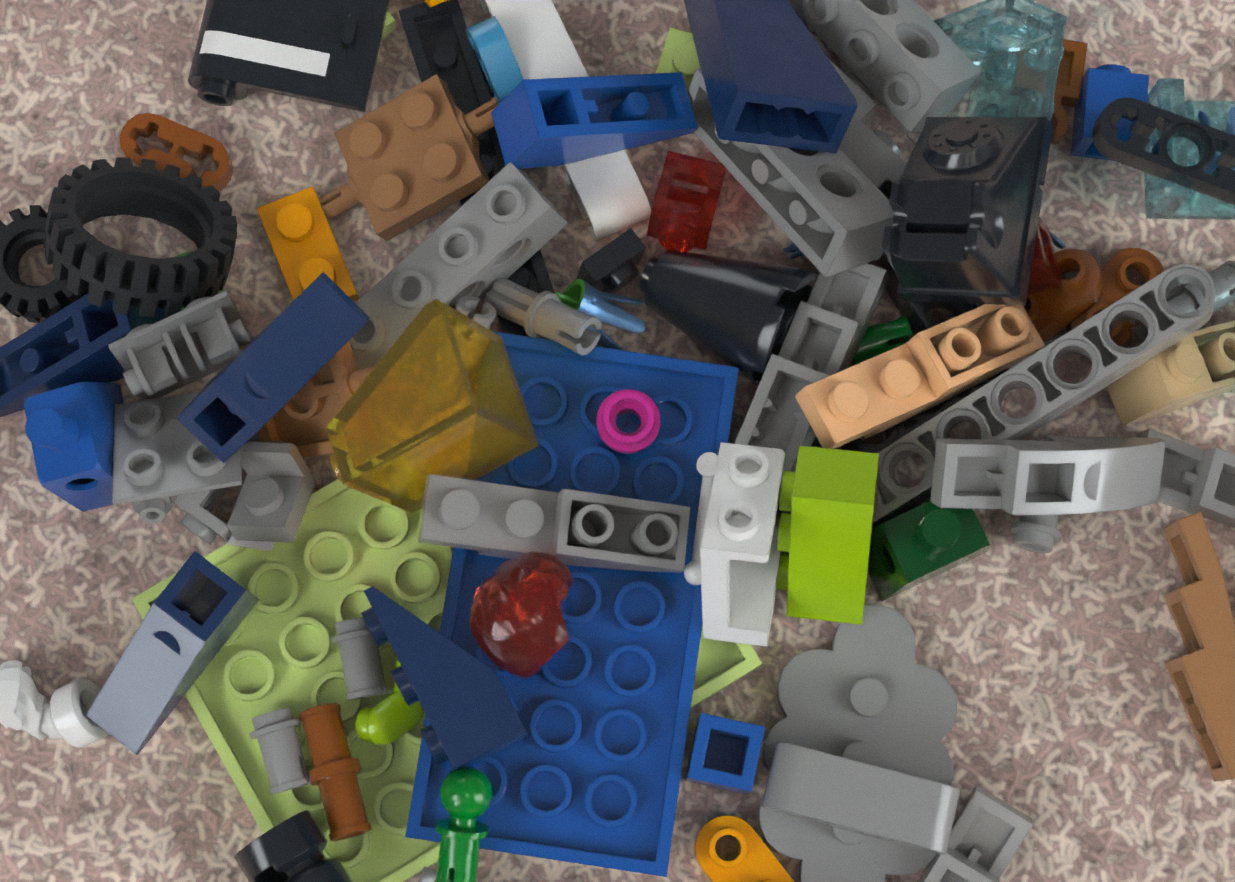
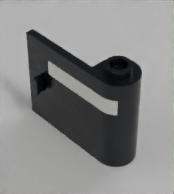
M207 0L188 83L198 90L197 96L201 100L218 106H231L234 99H244L247 97L249 89L365 112L390 0Z

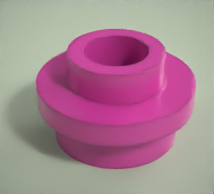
M632 389L616 391L609 395L599 407L596 419L598 434L602 441L616 452L633 454L643 451L654 442L659 433L660 413L657 405L648 395ZM624 413L635 414L639 418L641 425L635 432H622L616 425L618 417Z

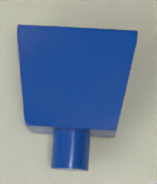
M84 381L25 398L24 408L27 419L25 432L31 441L37 476L41 485L83 512L113 505L115 404L124 403L121 387L118 383Z

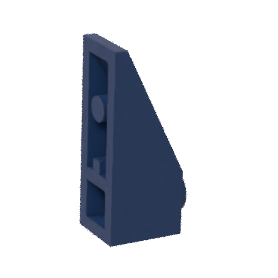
M89 293L0 347V417L25 410V398L84 381L111 383L123 379V372L126 371L110 351L108 344L126 337L132 329L138 326L154 324L167 317L161 308H156L154 318L140 317L138 307L133 306L129 307L127 315L113 312L114 302L107 300L100 308L88 302Z

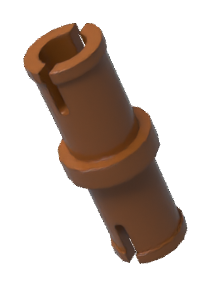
M337 703L316 706L299 714L314 767L308 774L311 785L319 786L330 830V841L349 839L372 830L371 823L368 822L357 775L362 772L359 758H352L340 713L341 707Z

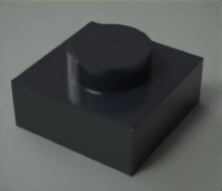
M630 228L581 263L576 279L584 280L598 291L606 287L613 294L630 283L640 273L636 265L640 262L646 247L632 228Z

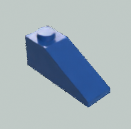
M682 72L523 79L491 112L505 166L512 162L518 169L561 166L692 134L698 129Z

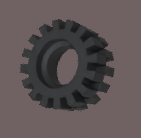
M29 205V215H24L17 208L9 212L13 220L11 223L5 225L0 220V304L18 318L23 316L28 322L39 323L40 318H49L88 294L89 291L78 296L67 289L68 279L59 281L55 278L52 282L42 286H31L22 282L18 272L20 259L28 249L44 244L47 213L41 205Z

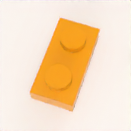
M313 186L256 208L293 300L322 272L353 301L359 300Z

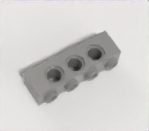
M788 0L800 17L910 133L923 127L926 117H944L950 114L982 73L914 0Z
M701 68L696 69L688 89L689 99L698 129L694 131L695 135L826 278L879 260L884 251L882 248L884 230L886 226L892 225L893 211L886 196L840 148L837 153L718 139Z
M512 162L508 163L356 302L370 317L369 321L349 340L359 369L387 363L391 365L394 371L381 378L396 375V379L399 378L449 332L459 298L464 296L480 298L479 305L485 300L486 293L492 289L495 280L508 279L568 224L566 219L537 186Z

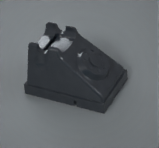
M1046 116L926 117L925 125L899 181L894 182L892 185L889 204L893 211V222L891 226L885 227L882 248L899 280L897 294L905 301L1026 306L1043 191L1039 185H1044L1053 131V125Z

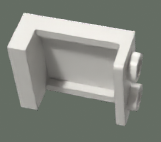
M720 443L700 545L703 639L766 647L768 645L777 590L780 554L783 552L777 550L779 527H774L782 474L785 466V452L782 449Z

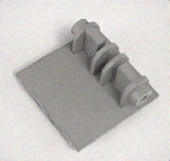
M223 291L213 297H203L194 300L184 310L154 324L138 326L132 329L126 337L108 344V346L126 371L123 372V376L132 394L135 396L141 393L148 400L160 398L224 368L242 350L241 346L251 342L250 338L253 337L227 291Z
M199 392L115 404L112 502L114 505L131 502L134 511L139 514L143 522L155 524L163 521L165 515L172 508L171 496L242 485L241 448L223 463L176 419Z

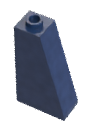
M684 0L718 139L837 153L858 104L855 96L788 0Z

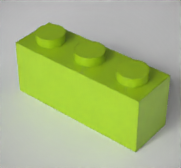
M799 445L796 471H783L779 510L791 511V513L782 512L780 518L777 550L783 552L780 554L777 590L787 591L786 616L862 625L877 482L878 453Z

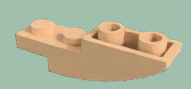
M985 304L917 333L906 344L807 385L795 395V398L822 448L835 449L862 436L867 439L906 421L1021 362L1044 348L1045 344L1023 306Z

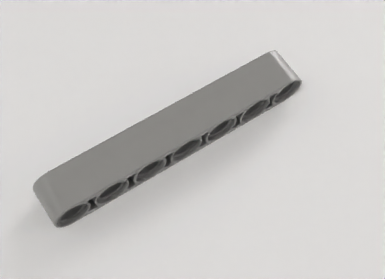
M1179 264L1165 270L878 452L879 460L872 530L931 497L937 438L949 439L952 428L957 424L973 422L978 424L981 429V439H1024L1208 322L1215 307V284L1212 277L1203 268L1193 264ZM1191 284L1203 293L1205 299L1197 310L1181 313L1173 310L1168 305L1166 300L1168 293L1178 285ZM1125 319H1135L1142 322L1148 330L1145 341L1134 348H1122L1116 345L1111 339V332L1117 323ZM1072 353L1082 354L1092 362V370L1089 376L1076 384H1068L1056 376V367L1059 361L1064 356ZM1015 388H1027L1036 394L1034 410L1028 416L1020 419L1006 416L1002 411V401L1005 395ZM910 455L923 457L926 463L924 479L916 486L901 487L895 477L898 463Z

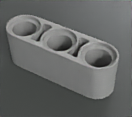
M777 742L761 806L806 820L946 855L961 790L943 783L810 748Z

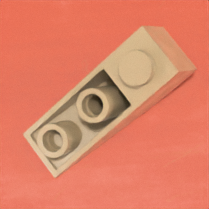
M1235 320L1196 330L1108 385L1107 390L1122 426L1155 418L1234 390Z

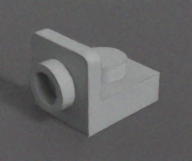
M278 440L246 442L241 447V465L247 476L227 526L236 540L293 543L316 481L294 444Z

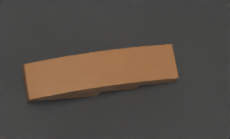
M1198 512L1179 519L1163 529L1186 586L1180 587L1164 595L1188 653L1165 662L1212 778L1216 782L1235 778V623L1224 574L1202 512Z

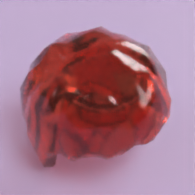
M531 551L519 558L505 561L489 578L485 579L478 586L473 597L469 622L472 634L480 648L497 666L523 679H528L536 674L540 667L545 665L569 641L560 603L566 599L569 592L568 586L571 587L573 578L569 568L559 558L548 553Z

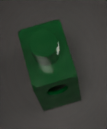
M929 501L880 524L872 530L868 575L881 601H884L988 552L990 543L973 509L939 508ZM884 546L889 551L893 559L895 570L891 567L886 558Z

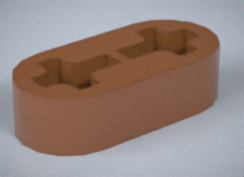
M152 113L138 114L129 119L122 128L119 138L121 149L126 157H130L133 166L140 167L142 158L155 160V169L163 171L167 164L179 167V177L184 179L191 173L196 175L192 165L182 160L184 155L196 160H204L207 154L211 153L218 169L215 173L211 171H204L200 177L203 179L201 189L213 186L216 190L221 191L231 180L233 173L232 160L223 144L211 136ZM153 131H157V136L161 143L171 150L168 154L158 149L150 148L145 155H142V150L136 140L139 136L149 138Z

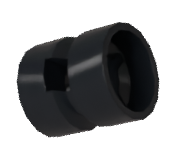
M309 810L300 812L273 827L234 856L249 882H353L338 858H326L323 854L328 841Z

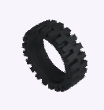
M116 157L114 167L106 159L95 160L92 162L91 170L82 164L73 169L71 176L65 174L58 181L57 188L54 187L46 218L44 237L45 258L48 265L53 264L52 273L59 281L68 279V290L77 296L89 291L88 302L101 308L109 300L114 302L113 312L127 315L129 307L133 306L138 307L140 317L154 318L156 308H161L165 316L169 317L180 312L182 306L186 308L194 300L203 297H213L218 294L219 290H223L235 251L238 226L236 216H231L232 207L227 200L219 201L220 192L213 186L201 189L203 179L192 173L184 179L179 177V167L167 164L165 169L161 171L155 169V160L143 158L140 167L133 166L130 157ZM131 215L151 218L176 228L192 240L198 249L185 256L160 259L130 255L103 244L85 230L83 225L99 217Z

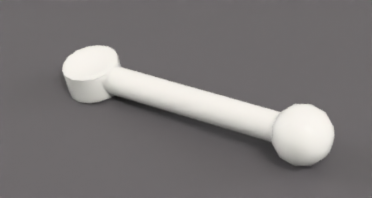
M712 452L702 454L696 463L697 470L702 475L692 560L684 569V577L692 585L701 584L700 545L718 455Z

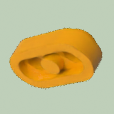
M728 815L719 816L708 821L698 832L694 847L696 860L711 882H794L755 830L743 819ZM724 835L734 837L739 843V854L731 861L720 859L715 850L716 842Z

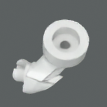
M18 660L6 661L0 665V723L6 729L8 727L15 730L21 729L40 741L48 735L51 740H66L70 745L77 748L85 747L105 738L109 734L86 716L100 692L93 682L80 678L64 685L53 692L50 704H48L46 697L38 693L32 679L31 669L28 666L22 667V662Z

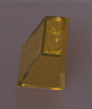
M437 298L422 308L326 426L333 450L330 455V463L335 475L342 484L411 513L422 509L425 480L429 474L476 480L539 446L502 337Z

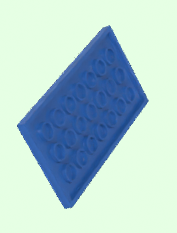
M490 331L465 479L551 492L570 489L690 507L685 556L686 566L692 560L702 475L698 472L696 463L698 458L704 453L712 452L718 455L720 443H728L739 367L597 346L587 355H580L553 340ZM624 389L637 390L648 395L655 402L660 413V429L656 439L645 450L633 454L619 453L609 448L600 438L596 423L597 412L602 402L612 393ZM624 413L618 417L616 425L622 432L632 433L640 427L641 422L635 414ZM453 548L439 633L496 672L528 734L527 737L470 766L484 772L491 782L493 794L487 810L476 819V821L482 822L489 827L487 837L480 841V849L667 877L703 624L701 584L692 585L688 583L684 577V571L675 573L573 566L478 555L477 550ZM425 715L423 728L431 724L427 715ZM423 736L405 837L440 842L441 834L435 831L436 822L440 819L450 818V814L441 804L440 788L444 778L454 769L449 760L440 765L436 763Z

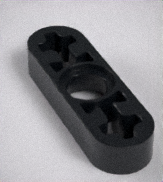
M1119 98L1110 102L1096 120L1092 132L1094 144L1102 155L1113 161L1235 205V171L1233 170L1235 167V135L1134 98ZM1121 118L1131 121L1130 131L1133 134L1127 142L1116 138L1118 128L1114 125ZM1156 128L1161 130L1162 133L1155 141L1150 153L1145 151V148L1151 141L1149 136ZM1175 137H1184L1191 140L1199 151L1198 163L1193 166L1176 164L1168 155V141ZM1215 151L1221 153V156L1215 164L1219 166L1211 175L1206 174L1204 170L1212 162Z

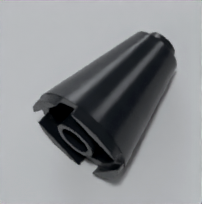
M666 250L659 258L652 257L646 264L640 279V290L645 292V305L728 365L739 367V373L759 385L771 355H779L800 302L807 303L813 287L807 284L816 280L817 276L815 273L803 268Z

